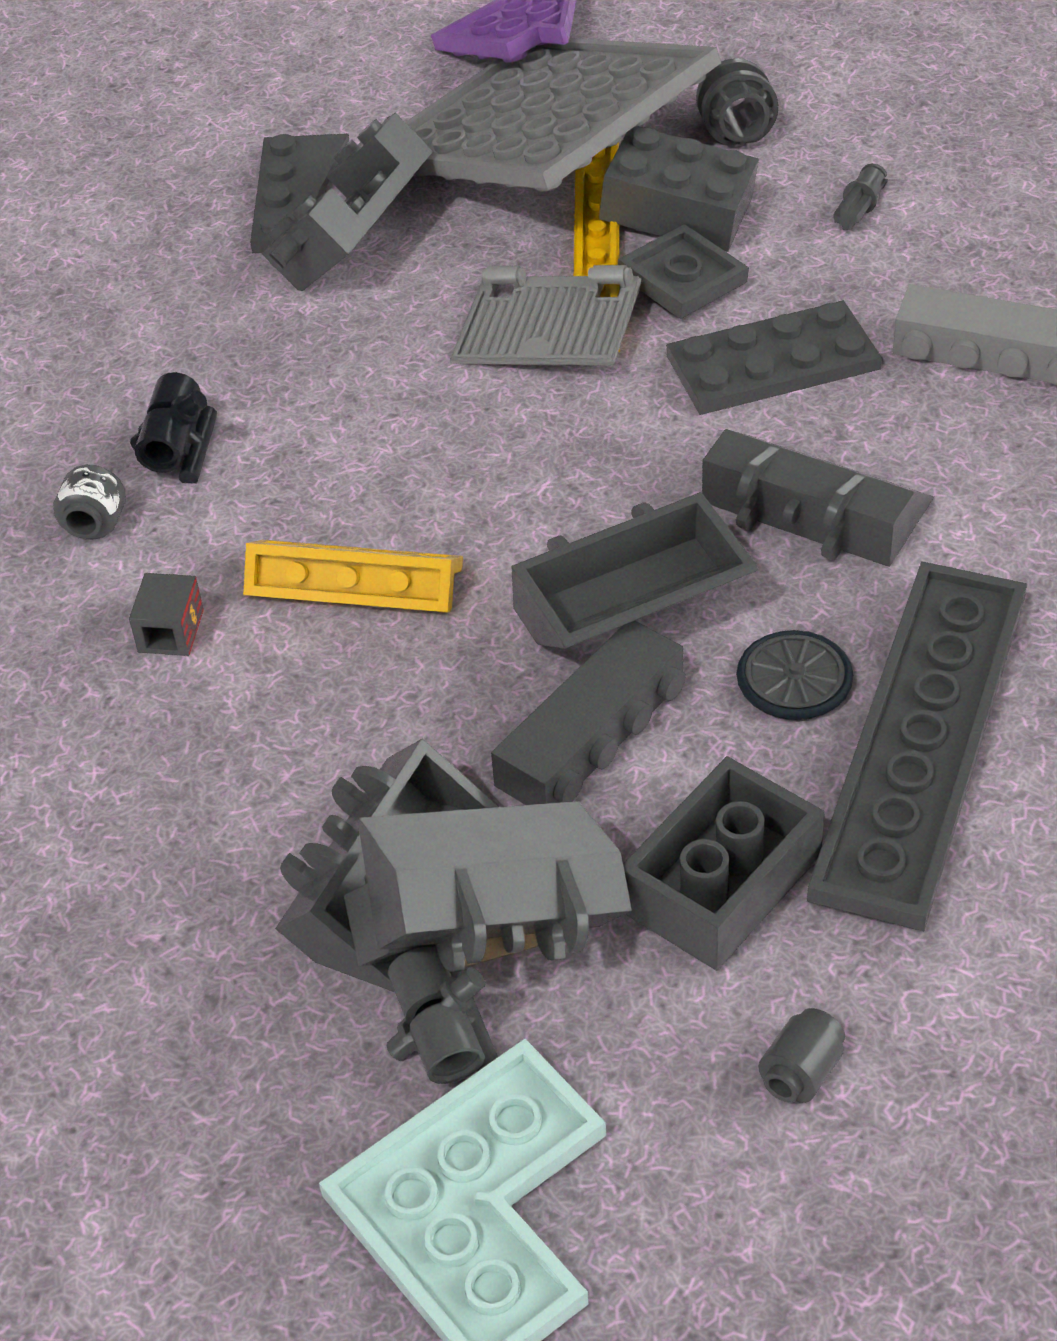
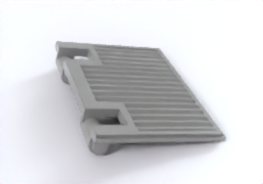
M594 265L593 268H589L588 276H527L525 269L520 266H487V268H483L481 284L450 358V363L612 366L615 363L642 279L639 276H633L631 267H627V265ZM499 284L514 285L511 297H494ZM604 284H620L621 289L618 297H600Z

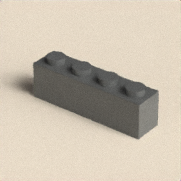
M636 620L621 626L491 752L494 786L525 805L573 802L581 791L583 781L596 768L600 770L605 769L614 759L618 746L631 733L634 735L640 734L648 725L652 712L664 700L672 701L678 696L686 679V674L683 672V646Z

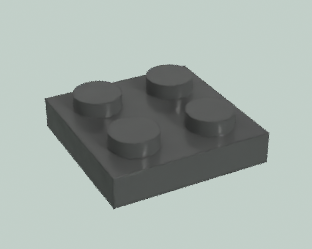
M685 224L618 259V265L631 267L633 276H639L642 279L640 291L680 319L747 283L749 272L748 266Z

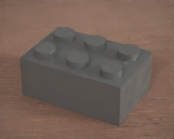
M633 127L626 133L604 175L599 219L617 222L619 225L659 236L685 224L725 252H729L752 200L759 158L745 155L737 150H726L703 144L695 139H684L658 132L650 127Z
M726 756L623 863L632 909L631 912L625 915L718 971L818 859L822 848L824 810Z

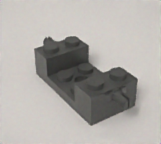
M396 112L388 116L387 119L385 118L382 124L377 119H374L357 136L360 140L358 145L351 139L334 156L338 165L327 178L346 197L345 200L332 188L327 190L317 200L310 194L291 213L295 219L292 220L288 215H285L268 233L273 241L262 252V255L297 290L304 291L350 254L433 152Z

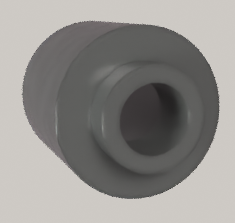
M815 1008L805 1009L801 1014L792 1016L759 1061L758 1068L766 1089L774 1097L784 1102L797 1101L799 1103H806L811 1101L843 1055L845 1032L840 1023L830 1014Z

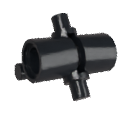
M178 372L166 373L160 376L156 382L144 422L140 424L138 433L131 437L130 444L135 450L137 461L143 467L154 472H171L177 469L181 464L182 457H184L179 480L182 483L196 484L215 425L217 411L213 407L207 406V399L193 378Z

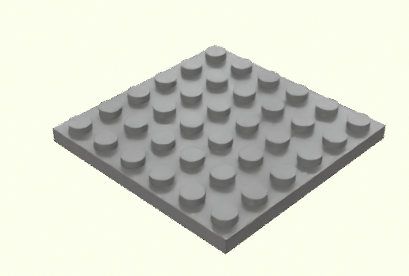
M569 38V42L565 45L551 43L536 45L527 50L526 57L515 62L506 63L503 59L499 58L405 122L433 151L415 175L442 176L446 180H474L477 184L487 182L504 184L508 188L518 186L536 188L539 192L553 190L562 184V179L571 172L589 165L592 162V157L604 148L619 143L623 134L633 127L640 126L649 121L650 115L656 110L675 102L678 99V94L689 86L704 81L706 74L721 64L717 47Z

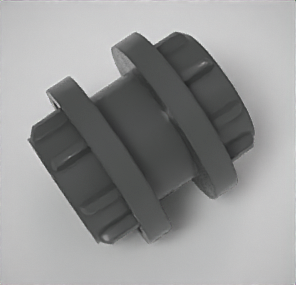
M733 58L721 61V64L707 73L705 80L698 85L696 103L700 115L711 136L724 145H743L744 143L757 142L771 130L777 119L778 99L764 71L757 64L749 60ZM745 98L740 104L729 107L734 101Z

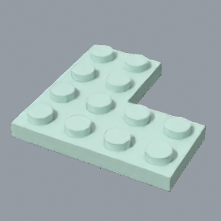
M526 1039L517 1043L319 1183L321 1194L325 1201L442 1341H542L589 1304L588 1291L511 1206L606 1136V1122Z

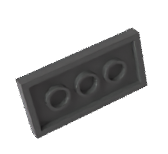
M844 300L666 344L667 358L699 415L881 370V355Z

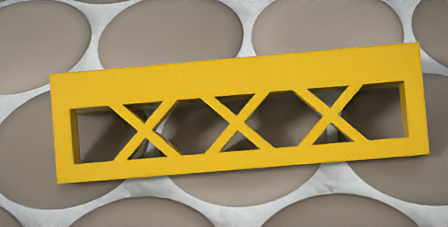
M258 540L246 543L243 595L450 612L453 602L454 574L461 572L463 556Z

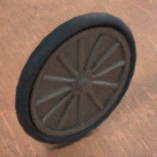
M800 630L779 631L756 640L744 651L738 662L736 672L740 690L754 707L766 714L791 720L811 719L837 708L846 699L852 687L854 676L850 660L836 643L822 635Z

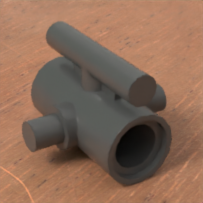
M429 946L409 950L392 962L388 969V976L405 1017L398 1023V1033L386 1045L388 1052L393 1058L398 1061H404L412 1052H419L430 1081L437 1084H448L462 1080L475 1071L478 1072L498 1058L473 998L486 985L483 975L477 969L468 967L464 972H450L442 965L436 947Z

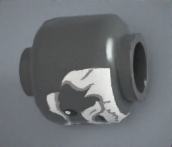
M86 464L77 466L66 474L53 503L54 516L63 529L77 538L90 540L103 538L114 530L126 502L125 488L121 480L110 470L97 465Z

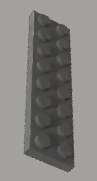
M921 561L807 890V902L925 931L1024 604L1027 583Z

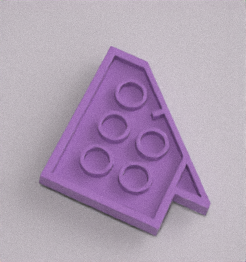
M494 0L431 34L435 50L453 52L454 56L469 54L477 55L478 59L493 57L501 58L506 63L515 62L526 57L527 50L536 45L548 43L567 44L569 42L577 0Z

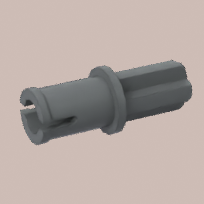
M874 163L865 165L858 178L845 187L843 200L833 215L834 222L841 224L843 230H852L865 213H869L875 208L878 202V194L888 182V179H884L887 176V172L882 166Z

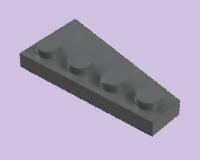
M349 133L302 136L280 134L274 137H264L250 240L252 254L262 253L273 241L268 233L285 215H288L292 220L295 219L291 213L307 196L311 194L317 200L326 192V186L329 182L327 177L338 165L334 156L350 141Z

